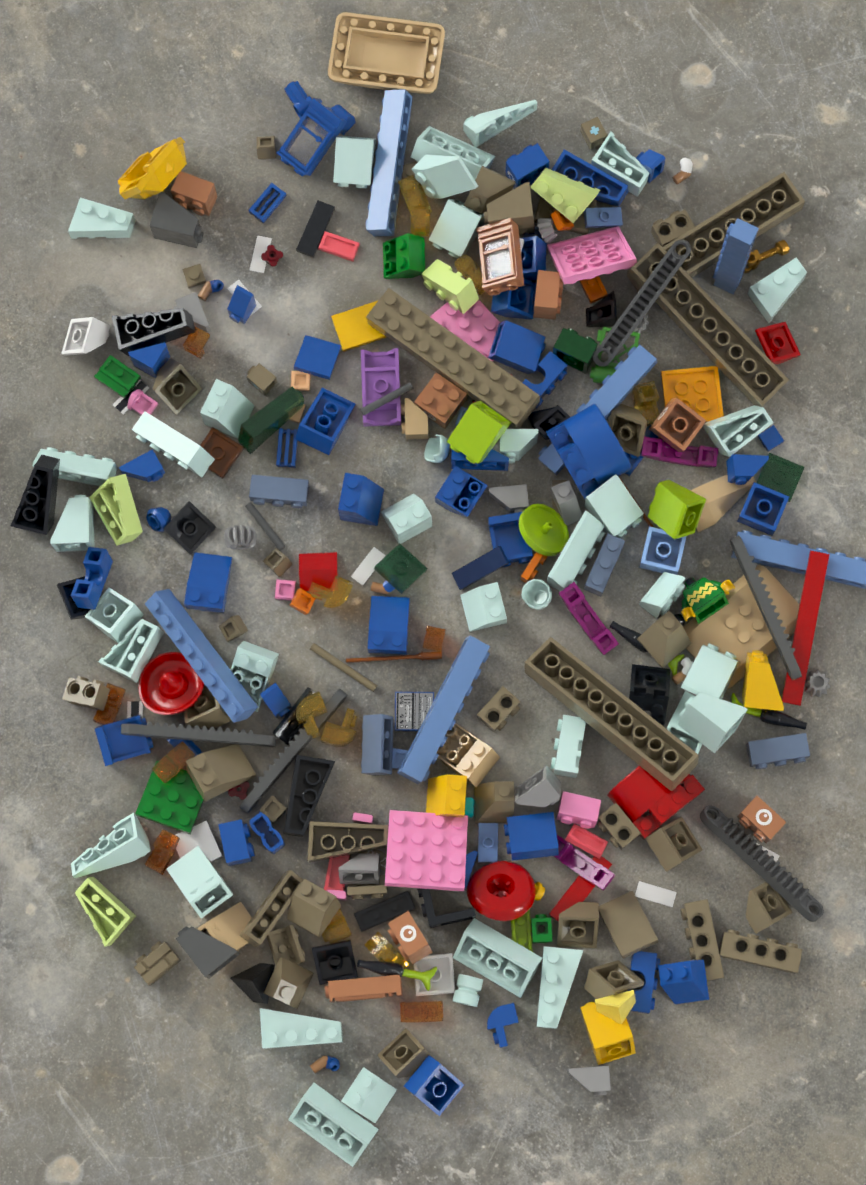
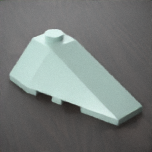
M532 100L481 113L475 117L471 116L465 120L463 131L472 144L478 147L536 111L537 101Z

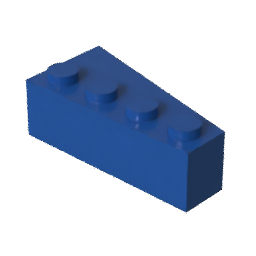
M565 149L552 168L553 171L568 176L567 178L577 182L580 181L594 189H599L600 192L594 198L599 202L619 207L628 193V185Z

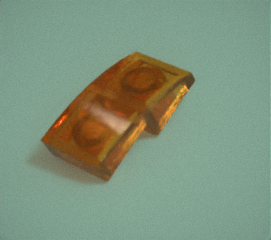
M107 683L106 687L110 689L104 711L97 710L93 718L95 723L105 725L115 722L126 689Z
M182 741L166 754L152 770L166 783L178 774L180 769L186 765V761L195 757V754Z
M162 829L153 844L154 850L144 865L163 875L174 855L180 838Z
M443 1001L400 1002L401 1022L443 1021Z

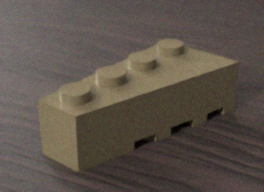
M310 821L307 861L311 863L386 848L388 825Z

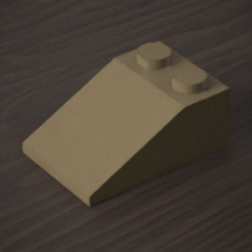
M239 744L203 752L186 761V771L204 802L256 777L255 771Z

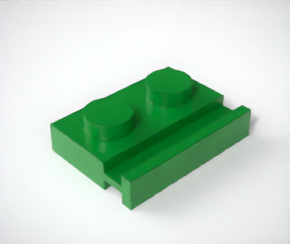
M111 355L100 367L98 373L94 375L95 379L124 399H126L128 393L132 391L141 379L139 374Z

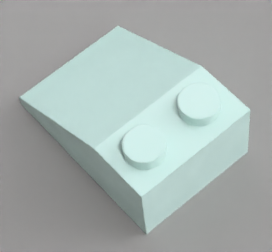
M425 155L412 168L416 180L421 183L425 194L429 198L443 199L478 187L461 157Z

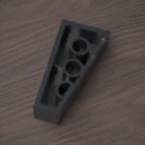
M184 308L161 310L154 313L144 312V314L112 316L118 348L127 356H129L128 352L164 342L167 343L196 332L193 317Z
M46 455L40 456L34 465L10 525L11 527L44 535L48 534L54 524L60 459Z
M302 755L296 756L283 834L298 837L304 836L335 761Z

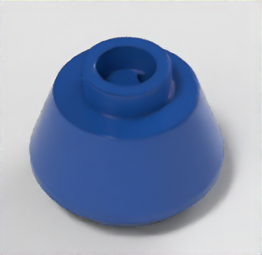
M163 507L151 508L147 512L146 519L154 531L163 532L165 531L163 528L171 521V514Z

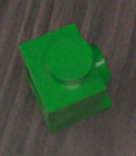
M547 914L535 915V918H531L532 943H552L551 917L547 918ZM540 925L545 927V931L542 933L538 931V926Z

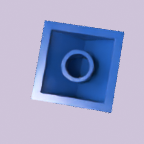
M165 342L128 352L134 367L156 378L158 370L170 358Z

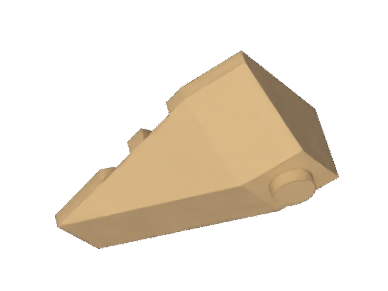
M724 475L690 490L706 498L696 531L699 533L715 525L751 489L753 483H756L755 478L752 477L744 485H736L735 483H728V475Z

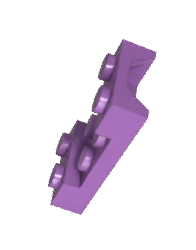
M398 348L388 352L361 350L363 407L400 388ZM400 396L364 415L363 426L401 425Z

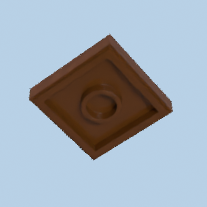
M214 427L211 428L200 444L215 459L208 467V470L222 479L244 450L243 446Z

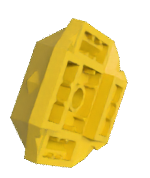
M178 137L164 143L150 153L146 152L140 155L118 179L120 195L124 199L136 198L145 200L163 192L187 164L184 151L185 141Z

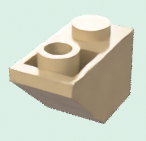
M405 398V404H401V416L405 415V422L401 423L402 434L406 435V440L429 439L428 415L409 398Z

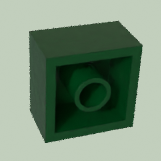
M563 328L553 347V354L565 362L567 366L586 374L593 361V355L598 344L591 337L585 336L584 338L571 328H568V330Z

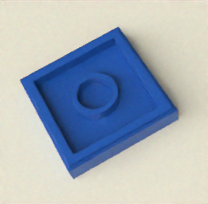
M305 335L294 364V370L330 380L341 345Z

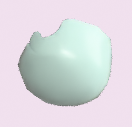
M436 434V438H429L425 447L424 458L432 463H441L449 455L450 444L447 443L448 439L446 437Z
M532 579L523 586L521 596L530 608L541 610L551 602L552 591L544 581Z

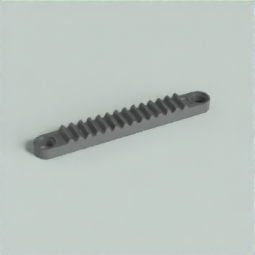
M680 239L670 247L594 352L593 359L597 365L607 366L631 336L690 255L691 245L688 241ZM679 244H683L686 247V253L683 255L676 252V246ZM599 352H606L608 360L601 361L598 357Z
M740 536L731 538L730 544L791 680L802 677L800 668L793 655L795 648H790L792 641H787L789 634H784L786 627L780 626L783 621L777 619L780 614L774 612L776 606L771 605L773 598H768L770 592L765 591L767 585L761 583L764 578L758 576L761 571L755 570L757 563H752L754 556H749Z
M341 689L337 690L324 706L319 705L320 711H314L315 717H309L310 723H304L305 729H299L300 735H294L295 741H289L290 747L284 746L285 752H279L280 758L273 759L275 764L268 765L270 770L263 771L265 776L258 777L260 782L253 783L255 788L240 805L244 812L248 814L295 760L296 756L301 753L345 701L348 695Z
M151 721L147 725L121 724V734L129 736L276 747L277 739L276 736L254 734L252 730L246 733L245 729L238 733L237 729L230 732L229 728L223 731L221 727L215 731L214 727H210L207 730L206 726H203L200 730L198 725L192 729L190 725L184 728L180 724L176 728L175 723L168 727L167 723L160 726L159 722H156L153 726Z
M712 805L706 806L701 811L700 819L703 824L808 921L815 922L823 915V906L809 893V889H804L803 883H798L796 877L792 878V873L785 871L786 867H780V862H775L774 856H769L767 850L763 851L762 845H757L756 840H751V835H746L745 829H739V824H734L733 818H728L717 807ZM707 813H711L714 816V820L710 819ZM809 907L815 909L816 915L811 913Z

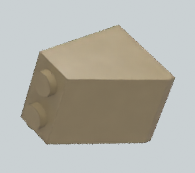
M529 182L486 204L487 211L484 212L485 225L511 218L518 225L519 235L535 233Z

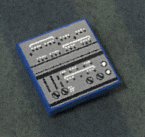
M395 692V731H419L434 701V692Z

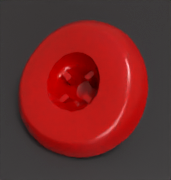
M180 652L163 653L148 662L140 675L138 686L139 696L144 706L160 715H174L186 711L198 701L204 689L203 681Z
M496 861L484 865L471 876L467 885V897L473 908L480 914L499 921L514 920L523 916L532 907L536 896L535 882L530 873L520 864L511 861Z

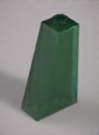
M290 387L241 424L238 442L249 454L253 453L303 407L305 399L302 393Z

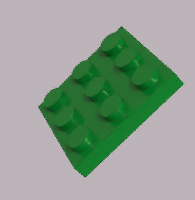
M156 761L135 815L191 835L204 800L186 770Z

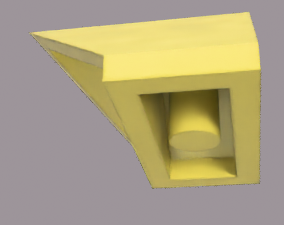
M634 990L595 999L597 1012L621 1025L636 1003Z

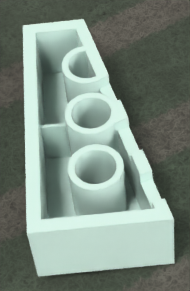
M145 411L132 429L137 434L136 438L144 444L149 442L152 449L157 452L161 450L164 452L163 455L169 460H176L179 466L185 470L190 469L200 477L204 476L208 467L215 460L200 445Z
M543 947L536 1027L557 1029L583 950Z
M260 1008L263 1049L343 1043L342 1022Z

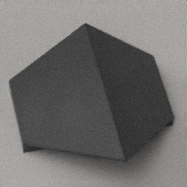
M613 291L592 307L586 308V327H613L617 321V308Z
M559 405L534 411L528 417L532 427L538 429V433L545 440H549L546 431L570 418Z
M259 963L230 979L253 1002L268 1004L269 996L264 994V991L274 972L275 965Z

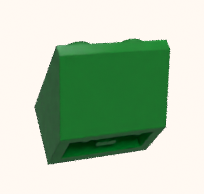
M407 233L383 242V274L385 279L414 278L422 275L425 271L424 237Z

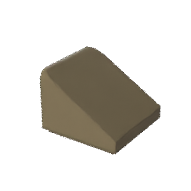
M275 136L257 137L258 159L276 158Z
M277 548L263 560L278 577L282 576L292 566L287 556Z
M239 615L231 616L219 625L227 642L236 639L248 631Z

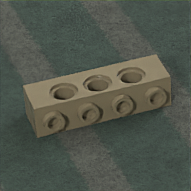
M291 870L286 871L240 936L254 947L260 946L291 903L293 894L303 879Z
M708 899L683 904V909H680L682 920H686L687 923L685 935L686 939L691 942V948H689L691 960H701L702 956H708L711 963L709 966H705L707 981L724 978ZM697 916L702 919L701 927L693 925V917ZM698 936L706 938L707 943L704 947H700L697 944L696 939Z
M728 929V933H722L719 948L720 957L794 974L798 973L802 949H799L797 944L786 943L785 946L778 944L779 941L767 938V941L759 940L757 935L747 934V937L739 935V931ZM738 941L745 943L746 950L744 952L737 950L736 943ZM758 945L765 948L764 956L756 954L755 949ZM777 950L784 952L785 958L783 961L776 959L775 952Z

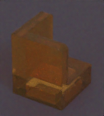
M195 327L196 332L188 335L183 347L185 351L201 359L205 353L203 348L209 340L210 334Z
M427 626L423 648L442 651L446 629Z

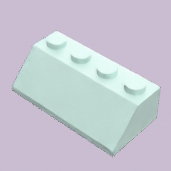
M431 126L417 138L411 158L417 162L425 155L461 157L474 180L481 167L484 166L490 169L495 159L494 155Z
M51 447L40 449L33 462L34 467L41 455L60 459L58 479L101 486L110 477L116 476L117 465L112 459H95L94 456L88 454L78 456L72 451L62 453Z
M585 510L548 575L547 584L559 591H562L572 582H575L577 585L578 582L575 579L578 574H583L587 567L584 563L587 558L591 559L596 551L594 548L596 542L600 543L605 535V532H603L604 525L588 511Z
M475 918L464 931L453 956L455 960L520 998L542 960V957Z
M315 1083L303 1095L288 1119L352 1167L379 1130Z

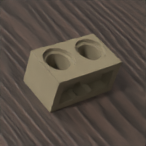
M677 210L670 214L669 218L655 221L651 233L656 242L663 247L695 226L686 210L681 212ZM683 222L685 226L678 227L676 223ZM666 230L669 234L662 235L660 234V231Z
M77 676V679L68 678L62 700L74 705L104 711L110 692L109 688L103 686L104 682L95 679L92 682H88L89 679Z
M503 686L477 714V718L493 732L497 729L501 731L507 724L505 720L510 715L513 717L520 710V701ZM504 699H509L512 702V706L504 708L501 702ZM491 713H495L499 716V720L491 722L488 716Z
M617 803L598 817L599 823H597V826L603 833L607 831L611 836L609 840L615 848L620 847L622 850L641 834ZM608 815L615 816L616 823L614 825H609L606 822ZM621 830L627 831L629 838L621 840L618 832Z

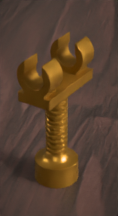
M780 240L775 243L774 248L760 254L757 249L751 252L747 262L749 268H746L744 273H749L751 269L755 270L761 261L776 254L780 256L788 254L789 246L787 242Z

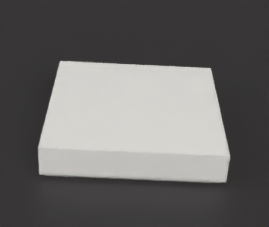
M207 821L194 826L191 835L180 832L171 836L180 858L197 846L200 847L210 862L223 857Z
M452 953L428 955L414 964V971L419 972L437 967L435 975L430 980L431 988L429 991L426 990L421 980L415 979L416 996L455 993Z

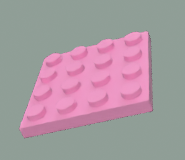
M619 226L547 245L548 253L564 285L574 284L583 279H593L595 276L602 274H611L621 269L627 270L637 263V259Z
M480 300L464 314L459 310H453L449 302H447L430 316L488 358L500 322Z
M390 810L385 886L464 891L468 816L465 815L464 818L435 816V813Z

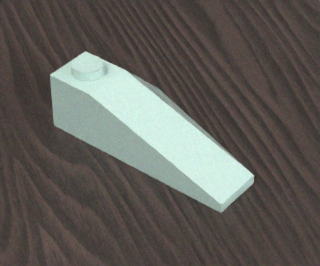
M135 813L117 822L113 826L114 830L106 837L104 835L99 838L100 842L94 848H88L71 863L72 876L74 878L133 862L151 851L149 838Z

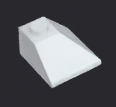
M94 317L71 319L61 354L64 356L86 354L105 344L109 337L110 325Z

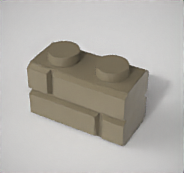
M165 941L163 943L157 942L152 946V952L149 955L143 954L135 961L137 965L134 968L149 986L154 984L181 961Z

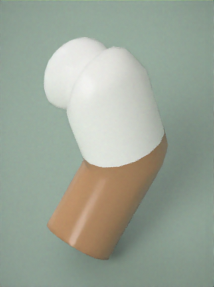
M688 158L680 160L681 172L672 177L677 185L691 176L693 163Z
M688 657L681 661L682 671L672 677L676 685L685 680L693 664V661L691 662Z

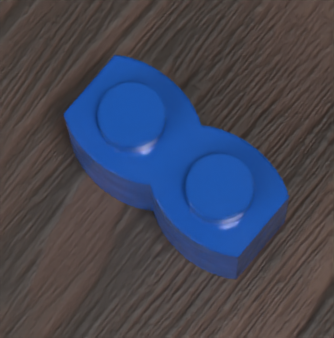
M260 812L249 820L252 830L261 838L263 845L269 852L275 854L285 846L284 839L273 828L271 821L265 814Z

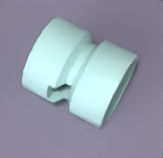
M459 974L456 984L459 989L455 990L453 1002L477 1007L480 997L477 992L481 991L483 979Z

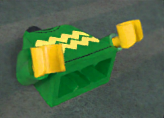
M693 577L688 578L684 583L687 588L682 592L685 598L681 601V613L684 620L688 621V618L695 617L697 623L700 624L728 605L725 594L728 595L729 590L735 589L733 583L730 580H726L723 583L714 580L709 581L705 577L698 581Z

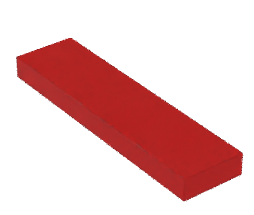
M595 856L592 858L593 861L607 869L612 865L602 856L600 859ZM578 876L549 915L559 922V914L578 902H584L595 886L581 876Z

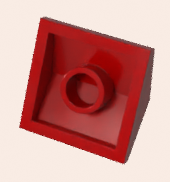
M786 322L755 330L766 356L773 364H781L801 355Z
M337 552L299 554V584L302 590L306 592L338 590Z

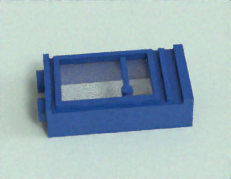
M318 98L312 99L311 104L280 150L277 151V154L281 156L280 160L287 165L291 164L295 168L294 171L301 176H311L348 122L346 119H340L334 114L335 111L321 104L322 100Z

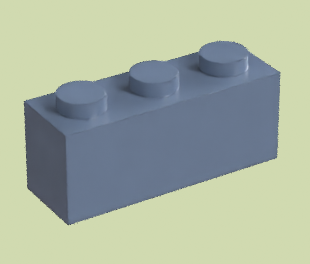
M251 475L249 498L254 504L264 505L265 503H272L273 506L283 507L286 504L291 505L293 508L307 506L309 480Z
M607 534L585 583L584 590L602 597L624 547V540Z
M384 714L363 715L361 773L372 776L392 775L393 716Z
M806 733L750 741L746 744L750 767H755L756 769L767 768L768 764H775V767L787 765V761H794V764L806 762L805 759L810 757Z

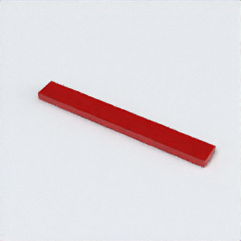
M811 550L809 552L791 647L795 648L793 655L800 668L802 677L791 680L788 672L786 673L781 699L783 703L801 706L830 555L827 553Z

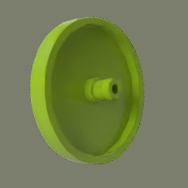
M532 504L521 513L519 517L521 535L534 551L545 556H555L564 549L569 540V532L563 518L554 509L544 504Z

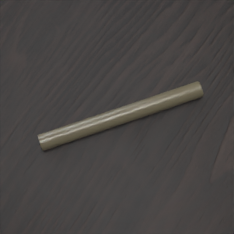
M315 643L311 646L310 650L371 691L374 692L378 685Z

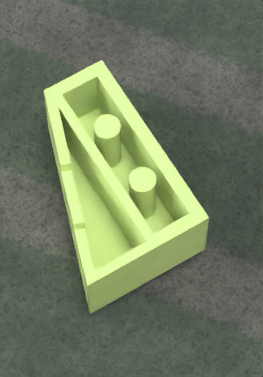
M545 168L531 185V188L574 223L598 195L600 190Z
M439 259L435 260L422 273L425 287L430 291L433 289L436 295L442 301H448L450 307L455 311L459 310L464 314L479 300L472 279H463L462 273L458 271L455 274L449 265Z
M126 474L110 477L89 497L116 546L132 542L143 532Z
M88 877L75 892L105 947L111 946L136 917L131 910L95 877Z

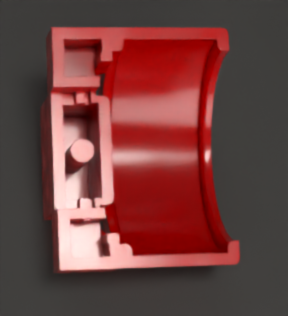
M638 766L622 779L607 796L614 804L617 803L640 831L642 839L645 840V838L699 796L705 789L693 774H688L682 781L683 787L679 784L673 791H670L641 766ZM646 811H649L650 815L642 816Z

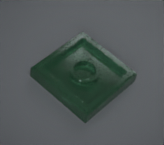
M769 452V460L764 464L757 484L789 496L788 502H790L805 467Z
M400 543L374 567V570L401 594L428 569Z

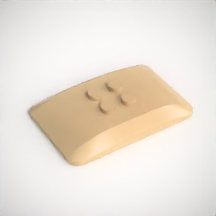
M343 12L337 16L335 22L328 77L334 82L382 90L405 89L409 93L431 94L437 89L445 30L441 25L435 23Z
M757 565L755 570L761 571L758 576L764 578L761 583L766 584L765 591L770 592L768 598H773L771 605L776 606L774 612L780 614L777 619L783 621L780 626L786 627L784 634H789L790 637L795 631L799 603L766 567ZM744 575L733 583L735 589L729 590L728 595L725 594L728 605L700 624L697 623L694 617L683 627L691 641V644L686 649L694 658L698 655L702 645L707 646L708 643L719 647L718 651L723 654L727 651L737 656L736 660L740 662L727 689L733 687L744 677L747 652L752 653L753 650H759L769 656L777 649Z

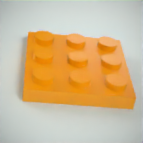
M717 366L661 371L665 407L671 399L678 398L704 418L706 422L724 416Z

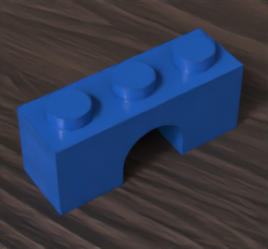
M551 351L538 364L539 368L537 370L544 375L545 380L540 384H532L527 379L522 382L539 394L540 403L536 406V409L542 404V398L546 394L550 395L556 386L554 384L558 380L562 381L568 373L566 372L567 364Z
M88 547L83 561L86 569L85 579H77L71 593V597L78 608L95 610L113 563L107 549Z
M639 951L632 954L630 970L640 973L644 978L643 988L634 991L636 1003L631 1009L632 1012L649 1014L650 1010H654L655 998H652V992L657 989L658 978H654L655 970H658V965H660L657 953Z

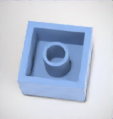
M649 526L639 568L677 575L687 536L673 539L664 530Z

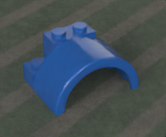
M596 404L587 407L546 431L584 499L615 474L619 477L632 469L628 457ZM569 435L571 436V438H572V440H573L574 442H570V443H569V440H568V436H569Z

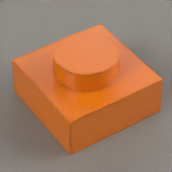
M554 211L550 214L558 231L570 230L574 227V224L559 211Z
M299 588L290 606L307 615L316 597Z

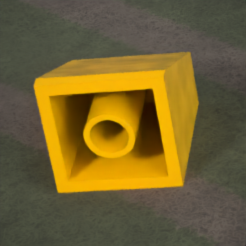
M753 650L752 653L747 652L742 689L744 707L783 711L784 706L767 655L759 650Z
M443 775L429 778L426 813H435V816L464 818L467 776Z
M588 1002L580 1007L598 1065L636 1054L634 1039L627 1018H625L621 1025L597 1012L595 1002Z

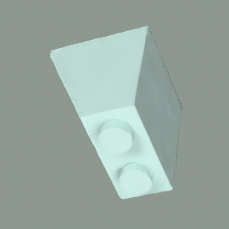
M336 137L333 183H338L340 187H349V184H356V188H367V185L372 184L376 138Z
M448 199L429 241L433 242L432 246L440 250L445 248L449 251L448 254L455 258H459V256L464 257L478 235L476 228L483 226L485 223L484 213L476 212L464 206V203L457 199Z
M216 379L200 414L205 425L211 428L214 427L218 431L239 439L252 413L254 404L234 386Z
M616 474L588 495L585 500L584 507L604 525V531L617 538H623L628 533L626 530L630 527L635 528L642 522L644 513Z
M414 493L381 511L383 518L399 545L432 527V516L423 500Z
M75 495L74 498L68 499L50 540L56 552L87 551L88 547H95L94 505L86 495Z
M713 644L702 645L681 688L695 695L701 692L722 699L740 661L736 660L737 656L726 651L725 654L719 652V647Z
M699 692L695 697L691 696L685 703L686 707L679 714L681 719L678 725L713 753H716L737 730L748 709Z

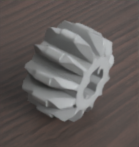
M235 525L225 530L224 541L227 548L246 550L256 545L257 537L253 527Z

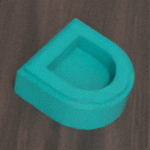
M466 797L465 815L468 818L474 816L475 800L470 797Z

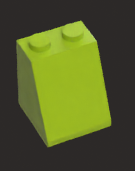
M482 401L471 403L447 440V443L450 444V448L455 452L465 454V458L469 462L478 464L483 462L511 422Z
M671 480L659 482L655 488V496L649 505L648 517L673 539L691 535L696 531L706 498Z

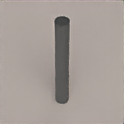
M409 382L361 408L360 411L364 416L414 388Z
M249 502L245 506L278 550L284 549L285 545L252 502Z

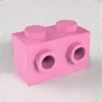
M563 791L556 819L561 820L564 824L574 823L582 828H594L598 820L601 800Z

